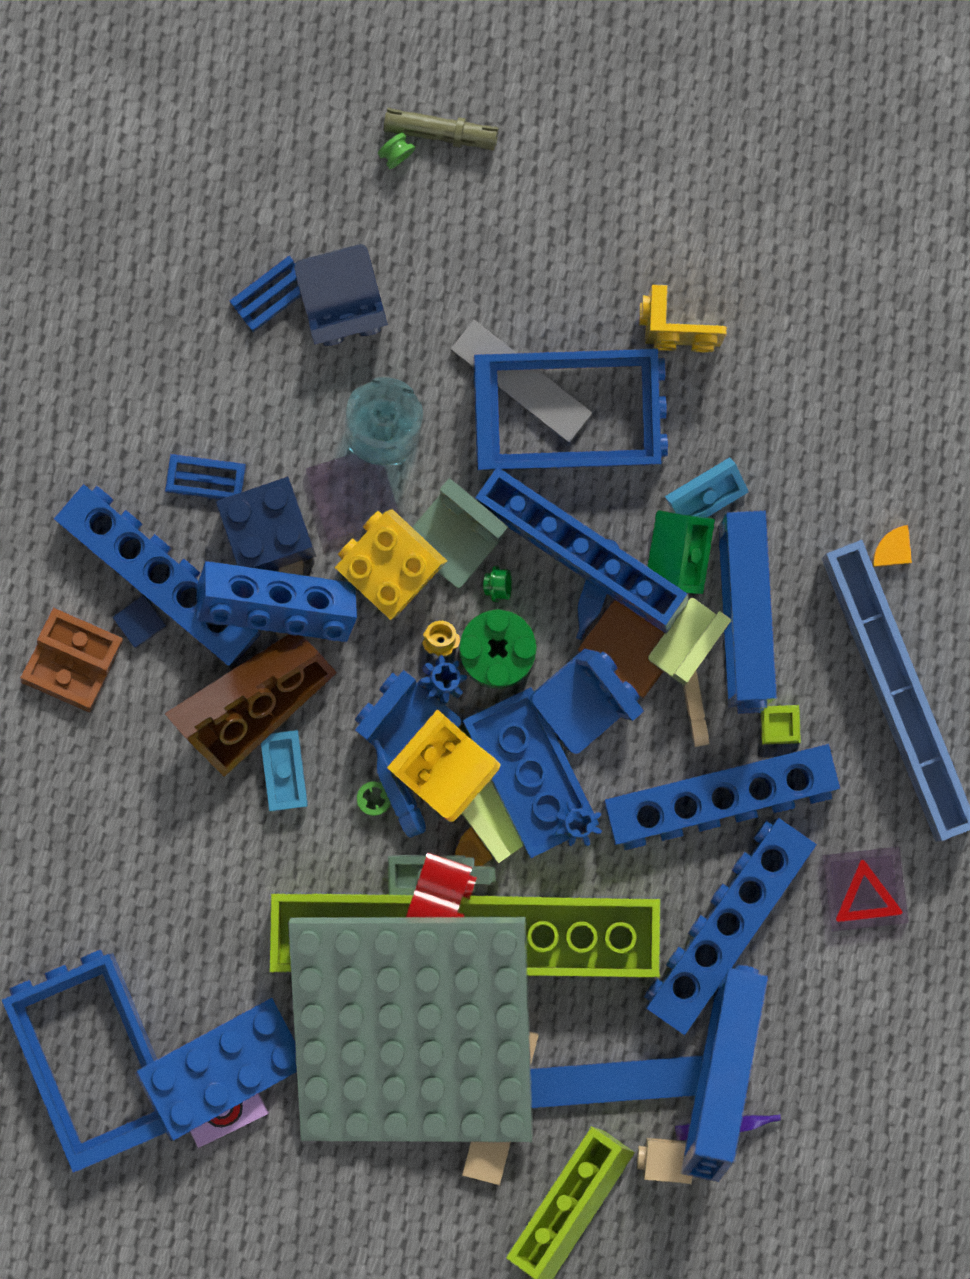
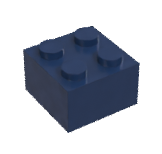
M288 476L216 501L237 566L276 571L293 563L316 557Z

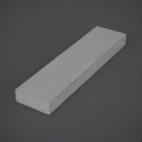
M475 320L472 321L451 348L455 355L472 368L474 355L516 353ZM539 370L497 371L498 388L568 444L593 414Z

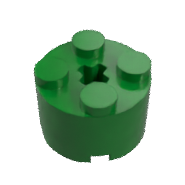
M501 609L486 611L473 618L462 633L459 647L461 662L468 676L479 685L492 689H504L520 683L533 667L537 648L534 633L528 623L517 614ZM492 641L496 644L502 641L507 644L505 646L507 656L504 658L499 655L494 658L490 657L491 647L489 644Z

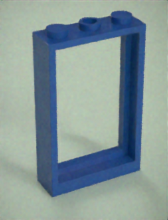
M658 349L474 355L477 471H494L497 467L501 470L660 465L662 464L661 457L668 456L667 434H661L660 419H666L667 416L666 396H659V381H665V359L658 358ZM641 366L644 450L500 454L497 371Z
M766 511L727 512L718 526L723 614L731 619V622L724 630L728 708L737 707V714H755L764 711L769 703L777 699Z
M102 950L81 957L82 965L68 971L66 965L44 973L47 981L32 986L31 981L28 980L9 988L11 996L2 999L73 1173L166 1133L156 1112H152L81 1143L25 1008L103 974L141 1068L158 1060L114 954L111 953L104 956Z
M738 965L735 969L729 968L715 992L680 1174L719 1182L734 1163L768 976L760 975L759 970L744 965Z

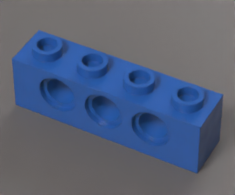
M205 561L197 584V621L347 642L357 619L355 586L350 582Z

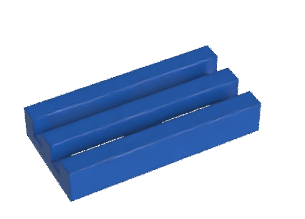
M290 255L230 300L231 305L252 332H255L302 296L300 288L297 286L254 320L250 316L297 280L294 270L295 263ZM288 268L291 270L289 275L244 308L241 305Z
M170 454L165 492L217 500L227 498L242 492L246 464ZM177 464L237 472L236 479L176 471ZM175 479L233 486L234 493L174 484Z

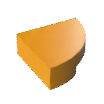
M908 525L893 529L881 539L873 555V567L912 563Z
M470 827L461 836L455 855L473 857L474 866H482L493 858L476 832Z

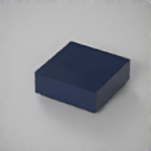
M144 595L113 616L115 622L136 649L167 627Z

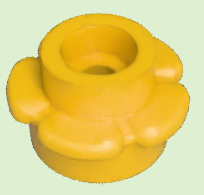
M446 621L431 623L423 634L425 639L422 642L424 649L429 654L434 653L438 657L441 655L443 657L451 655L453 649H457L460 644V637L456 634L454 626ZM443 639L444 642L439 643L437 640Z

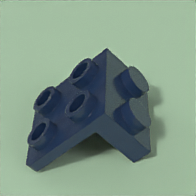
M354 245L302 259L295 263L294 270L314 345L322 343L323 346H333L345 340L344 337L357 333L363 337L374 335L381 331V327L388 325L369 252L365 245Z

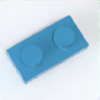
M729 457L669 493L665 498L673 513L708 517L749 491L736 463Z
M294 730L270 734L261 743L269 811L308 807L299 731Z

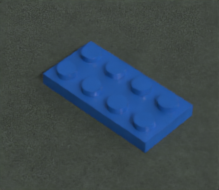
M532 687L462 721L470 739L500 763V769L492 777L491 782L529 859L569 840L565 833L561 835L555 834L558 829L562 828L563 822L556 819L555 815L557 813L568 814L569 811L566 803L569 801L577 809L581 808V805L587 800L553 730L530 702V696L534 692ZM589 804V807H588L587 810H588L591 814H594V812H593V810H592V808H591V806H590V804ZM576 813L572 814L573 821L569 823V828L571 831L578 829L580 834L583 833V827L588 824L585 817L578 818ZM595 819L594 826L599 825V822L597 819Z
M270 998L134 1073L170 1141H173L296 1073L295 1040L275 1002Z

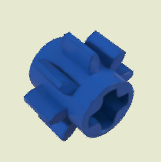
M441 655L436 659V667L430 663H426L422 667L423 672L427 676L420 679L417 685L425 686V689L428 691L425 700L428 701L434 696L439 698L441 705L444 706L449 701V693L457 699L463 694L462 690L457 686L463 683L467 676L460 675L457 669L459 666L458 660L453 664L445 663V659ZM440 673L443 680H449V684L445 688L443 682L436 681L435 679Z
M587 800L581 805V808L577 809L569 801L566 803L569 813L566 815L557 813L555 815L556 819L563 821L562 828L558 829L555 834L561 835L565 833L569 837V847L575 843L576 839H581L582 843L587 847L590 845L587 835L590 833L601 834L602 832L601 829L594 826V820L599 818L601 813L591 814L587 810L589 807V801ZM576 813L578 818L585 817L588 824L583 827L584 834H580L578 829L571 831L569 828V823L573 821L572 814Z

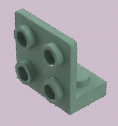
M449 478L439 489L440 495L412 528L447 560V563L438 573L459 589L508 533V526Z

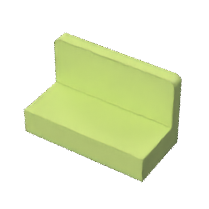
M690 598L668 633L663 635L650 653L648 660L679 683L685 685L729 625L731 619L720 611L715 614L696 599Z
M490 780L461 814L499 864L521 848L523 844Z

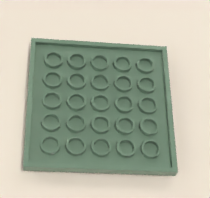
M526 917L290 919L288 924L301 1141L532 1142L533 1116Z

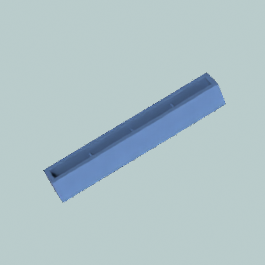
M863 540L826 553L821 559L935 842L944 841L969 831L970 805Z

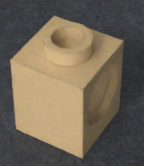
M646 1138V1147H638L637 1169L643 1170L645 1180L692 1183V1176L680 1174L686 1141Z

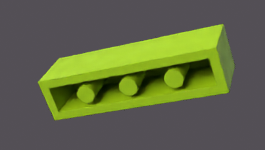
M591 1126L506 1258L534 1279H553L635 1152L607 1132Z

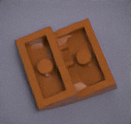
M614 600L578 648V651L581 652L583 649H588L599 653L605 652L616 664L617 670L615 674L621 682L627 681L637 691L639 696L644 699L664 672L648 660V656L665 633L617 600Z
M53 607L37 638V646L20 677L21 683L90 713L117 656L123 638Z

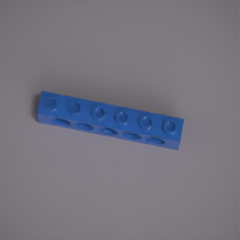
M497 467L475 497L481 505L501 520L509 529L664 633H668L688 604V594L500 468Z
M83 484L56 515L54 520L232 669L261 633L251 628L229 625L224 631L215 633L210 631L208 622L197 621V604L192 608H184L181 606L179 599L184 590L189 588L197 590L199 580L196 578L201 573L184 558L179 564L168 555L172 548L154 534L149 539L141 533L139 529L143 524L127 510L120 515L110 507L114 500L96 485L91 491ZM100 516H109L112 520L111 529L103 535L95 534L93 530L95 520ZM130 540L139 541L141 544L140 554L133 559L124 558L122 555L123 545ZM159 564L169 566L170 576L167 581L160 584L152 582L151 571L155 566Z
M826 744L605 799L603 802L614 845L623 843L625 851L647 845L646 837L660 834L661 840L665 841L684 836L682 828L697 825L699 832L721 827L720 819L735 816L736 823L757 818L758 809L770 806L773 813L796 808L794 800L809 797L810 804L833 799L831 791L840 789L830 746ZM792 769L802 771L806 777V785L801 791L792 790L787 784L786 777ZM756 778L763 779L769 786V794L764 800L754 799L749 792V785ZM717 788H725L732 795V803L725 810L718 809L712 802V794ZM680 797H688L695 804V813L689 819L680 818L675 812L674 805ZM650 806L657 811L658 822L653 828H645L639 824L637 813L641 807Z
M776 818L772 824L767 820L763 823L753 838L758 842V845L751 855L744 852L731 870L737 874L728 887L723 883L720 885L710 900L714 908L708 917L705 918L700 915L687 933L693 937L685 950L679 946L666 963V966L671 969L663 981L656 978L644 995V998L648 1000L645 1008L683 1035L692 1026L719 987L728 969L732 968L817 845L780 818ZM767 850L776 851L781 858V865L774 872L766 871L761 864V857ZM746 881L754 882L759 888V897L751 904L743 902L739 896V888ZM728 912L736 917L737 928L734 933L723 935L717 928V920L720 915ZM704 944L712 946L716 954L714 962L707 967L700 966L695 960L697 948ZM681 976L689 977L694 984L693 992L687 998H678L673 992V983Z

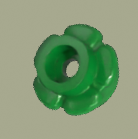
M498 565L493 566L491 573H485L483 580L484 594L490 596L492 602L498 603L500 600H509L512 593L511 572L509 569H499Z

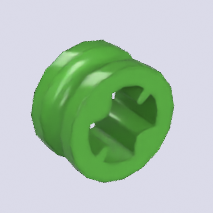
M404 133L394 136L377 153L380 158L387 159L386 166L389 169L398 166L415 150L413 144L405 142L406 135Z
M367 782L362 785L357 794V804L367 815H381L390 807V800L380 782ZM372 788L382 790L380 796L385 799V802L381 808L378 805H375L376 810L367 808L368 801L363 797L368 789L370 792H373Z

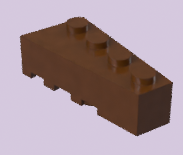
M288 634L164 714L180 733L225 777L337 672L304 636Z

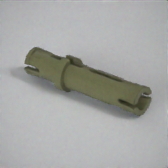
M388 107L384 120V132L404 133L408 136L453 143V147L461 148L464 145L495 151L498 140L499 127L466 122V118L458 117L457 120L445 119Z

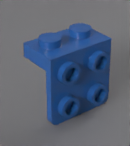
M583 649L530 696L531 704L567 750L574 754L580 753L619 718L633 721L644 712L637 702L640 699L639 694L627 681L621 682L615 674L617 670L616 664L605 652L599 653Z
M403 670L399 676L392 673L382 684L379 691L384 695L375 706L368 702L357 715L355 721L359 725L355 731L372 745V740L378 738L382 749L395 759L436 710H439L458 728L461 724V719L447 706H442L440 701L434 696L428 701L425 700L428 691L418 686L416 679Z

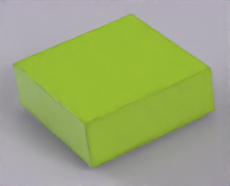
M799 705L767 706L764 711H760L762 745L801 743Z

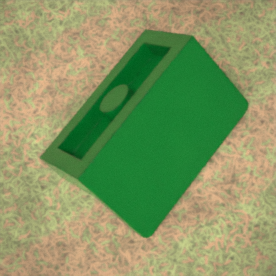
M658 510L655 516L648 568L686 593L703 594L715 519Z

